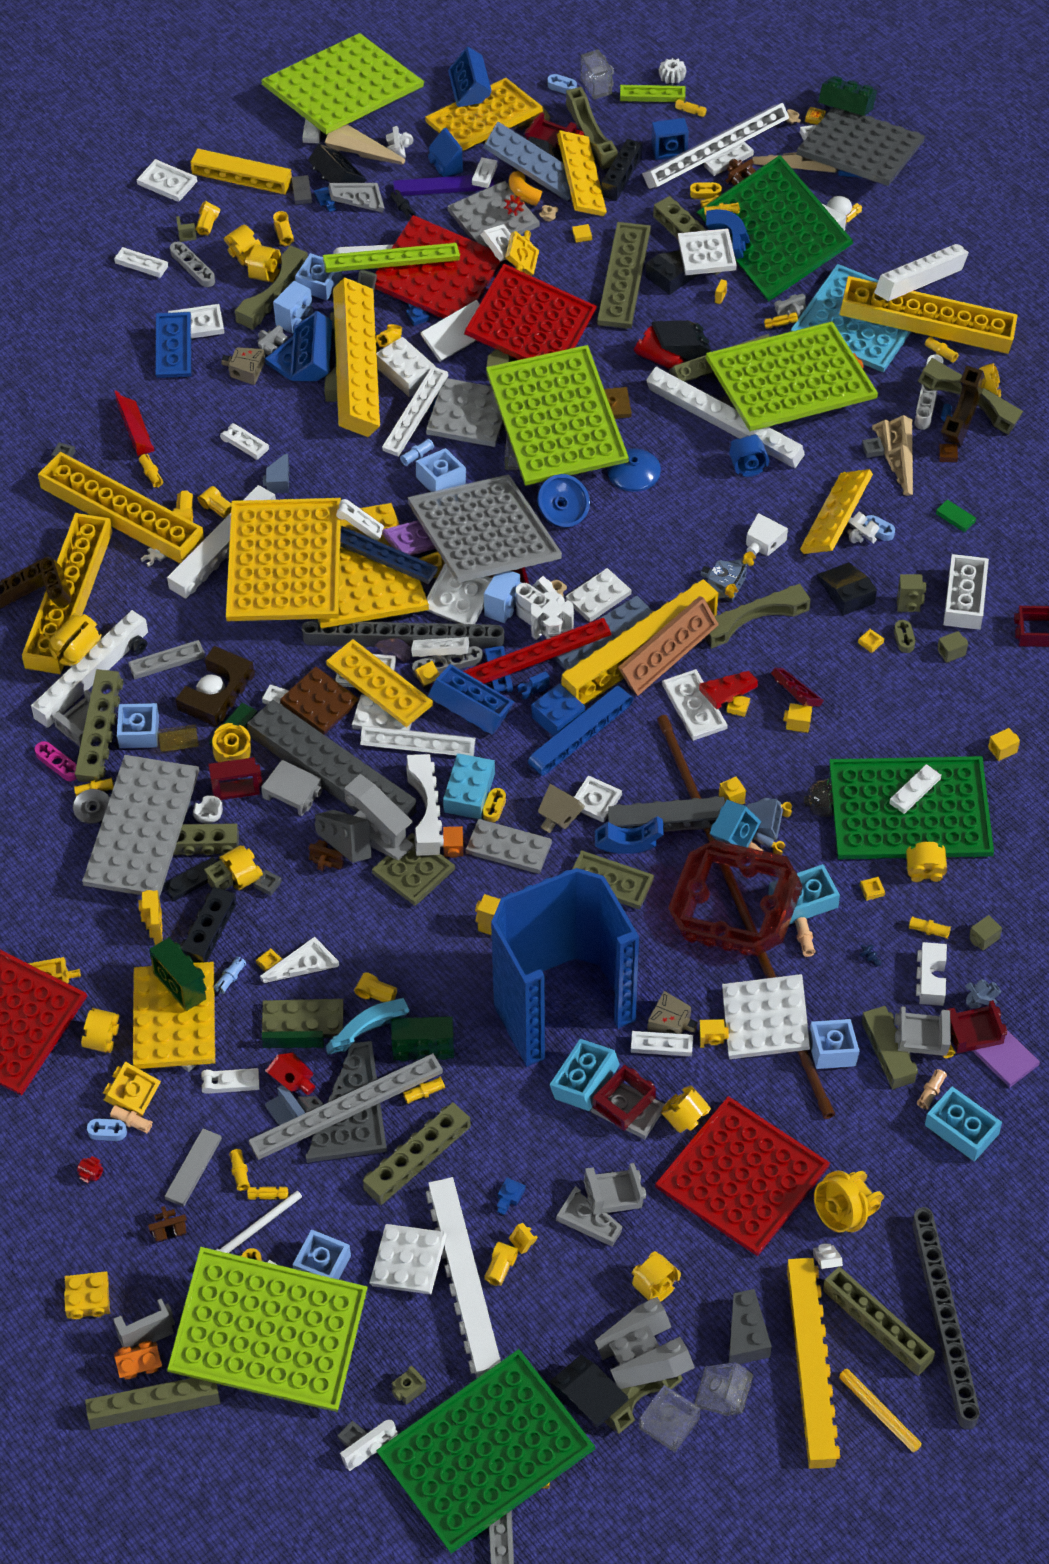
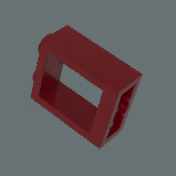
M1019 605L1018 613H1014V624H1017L1018 627L1015 628V639H1018L1019 646L1049 647V633H1024V621H1049V606Z
M255 757L209 764L213 796L218 797L220 800L260 795L259 787L263 785L260 764L256 765ZM250 776L253 777L250 779L219 783V781L237 779Z
M623 1065L593 1097L592 1108L625 1131L656 1098V1088L651 1081L640 1077L635 1069ZM624 1081L644 1095L628 1114L608 1100Z

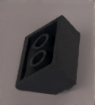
M318 144L308 159L312 164V168L322 174L321 177L330 183H365L367 180L340 151Z

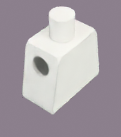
M758 513L747 533V552L752 551L755 556L758 552L769 556L787 540L788 528Z

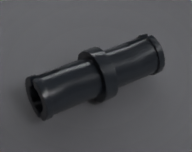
M395 190L397 195L394 192L390 194V197L397 204V209L403 212L407 220L411 219L409 215L416 216V212L410 207L409 201L404 199L399 190Z

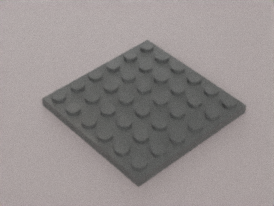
M832 107L797 148L796 155L889 186L922 145L925 136L919 132L892 125L887 121L874 119L872 116H862Z

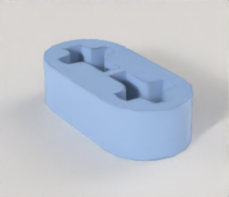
M552 74L548 77V88L566 94V90L577 88V82L568 77Z
M874 515L866 516L868 520L863 524L864 527L870 521H873L880 528L874 535L875 537L883 541H890L894 538V525Z
M93 1119L87 1125L88 1135L93 1140L120 1141L127 1135L126 1125L121 1120ZM96 1127H100V1129H98V1132L95 1133L94 1130L96 1129ZM117 1127H120V1130L118 1131V1133H114V1131L116 1130V1128H117Z

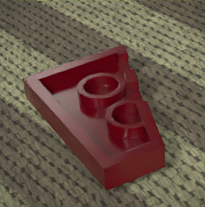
M775 667L771 672L775 677V681L783 685L803 706L820 707L824 700L784 668Z

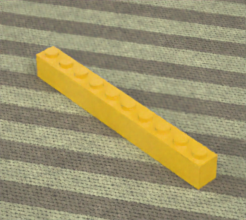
M814 1258L788 1259L787 1276L809 1469L833 1468L836 1465V1460L840 1459L839 1446H835L834 1439L838 1437L837 1426L832 1423V1418H835V1407L830 1405L833 1389L832 1384H828L827 1377H830V1365L825 1362V1357H828V1346L823 1344V1337H826L825 1324H821L820 1319L823 1318V1305H819L818 1298H821V1287L816 1284V1279L819 1278L818 1266H814Z

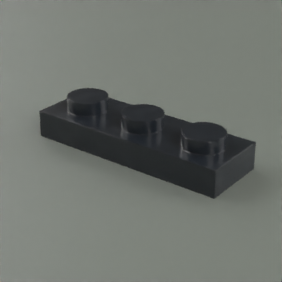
M211 857L165 882L163 888L174 902L207 884L208 878L204 869L216 863V859Z

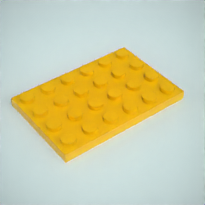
M504 78L490 85L491 94L482 103L458 107L456 102L425 116V121L438 133L447 128L462 147V151L488 139L497 122L511 128L543 112V108L510 80Z
M214 962L194 963V966L196 968L199 967L205 976L203 980L207 988L205 991L206 1000L188 1011L180 1005L153 974L152 966L134 967V1067L145 1069L215 1064Z

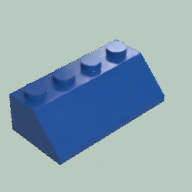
M467 46L448 69L458 107L482 103L485 98L490 96L492 91L483 56Z
M318 311L294 327L290 380L318 381L329 373L333 321Z
M451 664L436 678L428 695L434 702L443 705L451 712L460 715L466 721L477 725L483 731L492 735L499 728L514 704V701Z

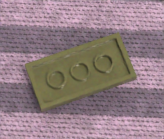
M582 850L573 869L579 868L604 876L619 903L639 910L654 880L653 874Z
M343 999L264 1000L262 1032L323 1031L324 1038H333V1036L338 1035L343 1030Z

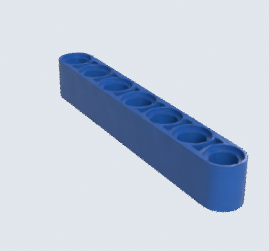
M620 686L614 687L529 757L528 764L542 776L546 775L624 712L632 704L633 697Z

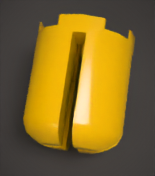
M74 613L50 638L48 648L51 655L57 660L64 652L60 663L65 666L77 665L101 640V634L99 635L95 628L97 624L85 614L78 616Z

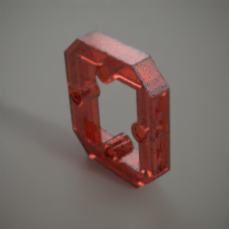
M713 840L689 853L668 909L685 940L692 943L695 941L702 942L709 947L718 946L726 951H739L746 956H758L783 943L803 886L787 856ZM713 862L739 868L740 873L746 878L754 877L757 873L779 877L773 895H766L760 901V907L765 918L759 933L729 927L724 921L713 923L692 918L697 903H704L710 897L705 881ZM775 906V908L768 910L769 907ZM725 932L724 935L718 936L720 933Z

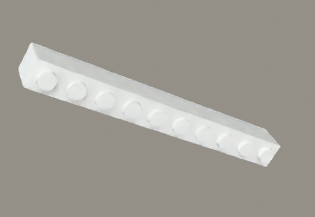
M784 104L773 105L642 173L648 188L658 187L787 120L789 116Z
M658 367L654 368L646 380L649 390L739 439L754 434L758 435L763 441L767 454L793 468H796L805 455L803 445L769 427L749 432L736 409Z
M451 1177L429 1182V1191H426L428 1204L432 1203L433 1209L430 1212L432 1221H437L438 1227L435 1228V1231H442L447 1235L441 1256L442 1259L446 1258L448 1265H444L447 1278L451 1277L452 1284H449L451 1296H456L457 1302L454 1303L456 1315H460L462 1322H459L461 1335H466L467 1341H464L466 1354L471 1355L472 1360L469 1361L471 1374L475 1373L477 1379L501 1362L454 1179Z

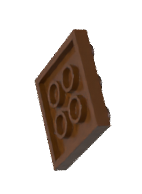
M314 667L280 699V704L323 735L359 702L358 697L318 667Z

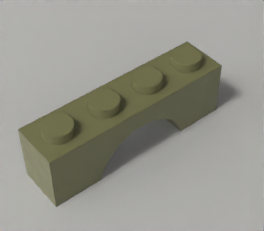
M679 1375L674 1378L621 1389L628 1396L629 1400L605 1420L604 1423L620 1434L635 1421L633 1408L640 1398L653 1392L668 1393L683 1380L682 1376Z

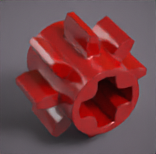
M510 195L511 200H504L507 205L503 208L509 211L508 215L514 212V215L517 216L518 210L524 211L521 207L525 202L520 201L521 196L514 198V195ZM513 202L517 203V207H511V204Z
M94 1156L87 1159L83 1158L77 1167V1172L81 1176L80 1179L86 1183H89L90 1180L92 1182L93 1180L97 1181L103 1172L100 1160Z

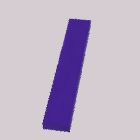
M474 175L393 180L395 195H397L395 190H399L402 196L483 191L487 188L472 185ZM493 177L489 184V187L494 186Z

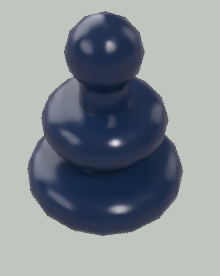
M862 944L860 947L863 951L860 953V956L864 957L867 955V961L873 960L876 966H880L882 962L876 957L877 952L871 951L874 946L870 944L866 947Z

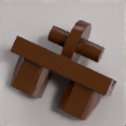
M752 158L745 163L742 160L731 159L727 168L729 177L725 179V182L727 184L732 182L734 185H737L744 180L742 175H745L747 178L756 172L752 167L754 164Z
M319 839L315 844L311 843L309 845V860L318 864L319 871H323L325 867L342 869L344 855L335 848L333 850L329 849L326 841Z
M164 1205L161 1206L162 1213L154 1215L156 1221L164 1220L148 1225L150 1234L153 1233L154 1239L159 1243L167 1240L165 1229L173 1227L175 1237L186 1235L185 1223H187L185 1214L169 1219L168 1217L176 1215L175 1209L166 1211Z

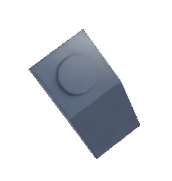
M284 454L266 468V476H263V486H267V490L272 493H289L288 454Z

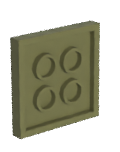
M411 833L406 839L413 843L414 846L399 860L387 855L372 869V874L416 906L455 870V865L441 854L416 856L415 835Z

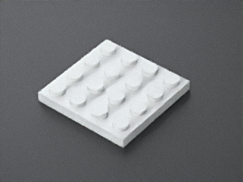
M802 974L722 984L726 1027L729 1030V1039H727L729 1059L810 1050Z

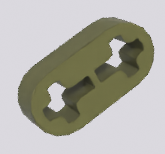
M906 620L897 621L894 627V635L898 649L903 653H910L915 648L912 626Z

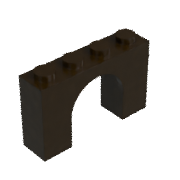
M967 365L960 380L962 389L957 407L952 417L947 415L941 430L945 442L957 444L960 447L963 444L986 384L984 372Z
M214 646L205 658L206 670L229 681L228 686L216 694H204L185 686L176 698V705L178 711L217 727L219 722L225 719L229 708L234 706L239 694L244 692L248 681L253 679L255 671L252 661Z

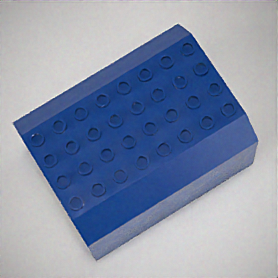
M575 868L566 870L555 877L546 878L538 884L526 886L523 890L509 893L501 898L491 921L494 1008L526 1067L545 1059V988L543 974L545 970L575 958L599 965L615 992L614 1023L617 1029L636 1021L639 935L604 876Z

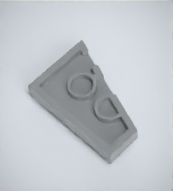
M329 183L328 189L332 201L383 213L384 205L378 183Z
M575 1186L557 1214L556 1221L613 1247L622 1232V1226L607 1213L593 1215L589 1199L580 1193L581 1190Z

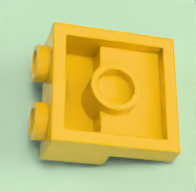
M146 890L142 892V900H138L139 912H141V922H145L146 929H149L150 938H154L156 945L163 941L162 910L158 890Z
M125 1061L122 1067L117 1066L112 1075L115 1078L112 1084L108 1083L104 1089L103 1094L106 1095L104 1101L113 1106L117 1105L120 1108H125L130 1112L134 1111L138 1116L142 1117L161 1081Z
M107 1271L65 1276L64 1295L67 1318L81 1319L85 1316L102 1317L105 1314H110Z

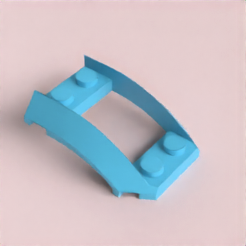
M404 998L377 1004L358 1014L338 1035L333 1036V1039L326 1045L327 1055L345 1052L354 1043V1038L374 1028L392 1023L391 1019L404 1018L409 1013Z

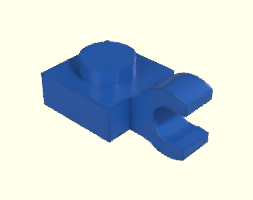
M328 187L314 191L320 206L326 205L329 212L336 210L333 205L335 201L331 200Z
M409 303L405 304L408 309L406 316L414 326L429 321V315L425 310Z
M546 671L529 678V682L518 685V692L526 691L522 693L523 699L529 698L531 692L532 694L543 692L550 688V676Z
M506 1178L498 1192L500 1200L497 1204V1207H499L497 1212L505 1215L510 1204L517 1206L526 1185Z

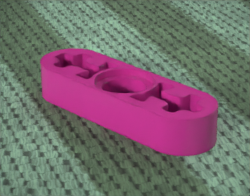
M39 742L35 746L36 757L66 781L77 779L75 776L77 764L48 742ZM56 758L62 759L60 764L52 763Z

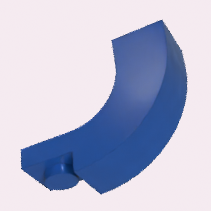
M716 209L706 211V226L708 230L728 229L729 234L733 236V252L736 259L743 258V251L746 250L745 243H750V239L740 217L727 210Z
M657 816L637 828H621L607 822L595 830V847L617 854H634L656 847V840L664 835L663 819Z

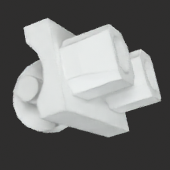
M398 126L393 127V133L386 135V140L389 144L387 148L406 158L405 147H409L413 143V136L406 132L400 134Z
M858 512L853 518L850 517L848 521L850 527L854 529H849L847 532L849 534V541L852 543L859 541L861 543L864 540L862 536H864L874 544L877 540L874 535L880 528L873 521H870L866 527L862 526L868 519L861 512Z

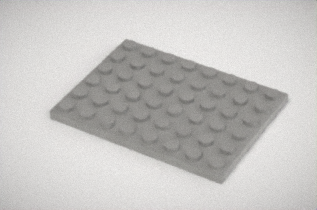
M510 475L408 497L409 506L457 583L562 558V552Z

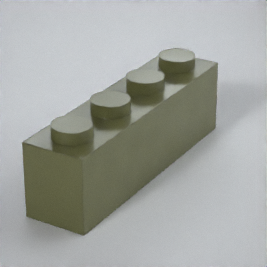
M886 1006L863 1012L861 1023L891 1088L895 1089L915 1083L918 1069L915 1062H912L910 1059V1052L898 1051V1043H895V1032L898 1029L894 1025L893 1014L888 1012Z

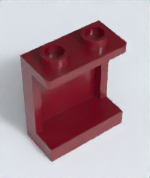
M541 112L538 117L534 118L532 125L526 129L525 137L527 140L529 137L546 140L560 150L557 138L558 132L574 133L576 124L570 122L567 128L546 121L544 113Z
M994 1000L989 1001L987 1007L956 1013L955 1008L947 1009L950 1011V1036L957 1054L1004 1044L1007 1028L1001 1022L1000 1008L995 1006Z

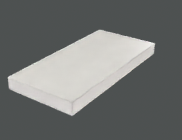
M477 300L421 332V336L439 362L477 341L464 335L466 327L480 305Z
M697 669L662 681V686L692 741L727 729V723L719 709L716 710L699 691V684L704 682Z

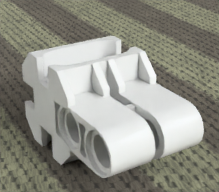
M521 583L516 587V614L531 625V634L534 639L537 640L542 635L549 639L574 629L572 602L567 600L563 605H560L558 603V599L561 597L559 593L545 592L543 594L530 584Z

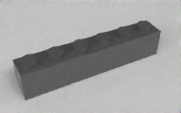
M714 796L704 799L693 798L691 800H673L668 802L655 801L653 803H634L632 805L617 804L608 806L609 823L621 828H637L658 816L663 819V832L711 828L717 820L725 800L724 797Z

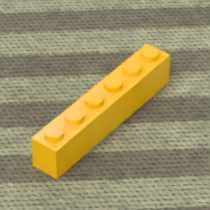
M197 149L191 160V170L194 175L286 195L292 182L291 169L207 150Z

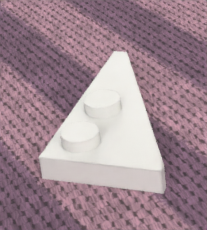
M314 937L263 973L260 979L263 983L331 969L338 967L339 961Z

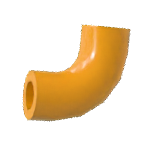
M515 171L509 176L510 190L515 196H521L520 199L522 201L537 206L542 191L525 182V175L522 172Z

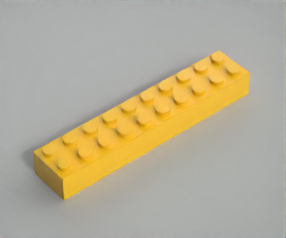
M851 276L847 278L839 313L841 316L1009 354L1014 339L1017 314L911 291L887 301L874 293L877 282Z
M344 277L333 288L339 427L369 437L380 427L374 295L372 288Z
M59 452L38 473L41 489L89 515L110 518L113 528L154 550L157 549L161 554L180 564L204 540L203 527L62 452Z
M79 513L74 514L57 563L63 569L71 595V602L67 607L60 608L48 597L47 591L45 592L22 653L25 669L61 674L64 665L60 663V660L64 656V652L56 660L48 648L49 640L74 613L78 616L83 615L112 535L110 518Z
M704 579L693 584L690 589L681 592L672 601L666 602L663 607L650 613L644 620L638 621L629 630L623 631L620 636L610 640L604 647L595 650L586 659L580 660L573 668L567 669L562 674V686L582 704L586 705L623 680L624 677L618 667L699 596L705 599L715 617L717 615L718 592Z

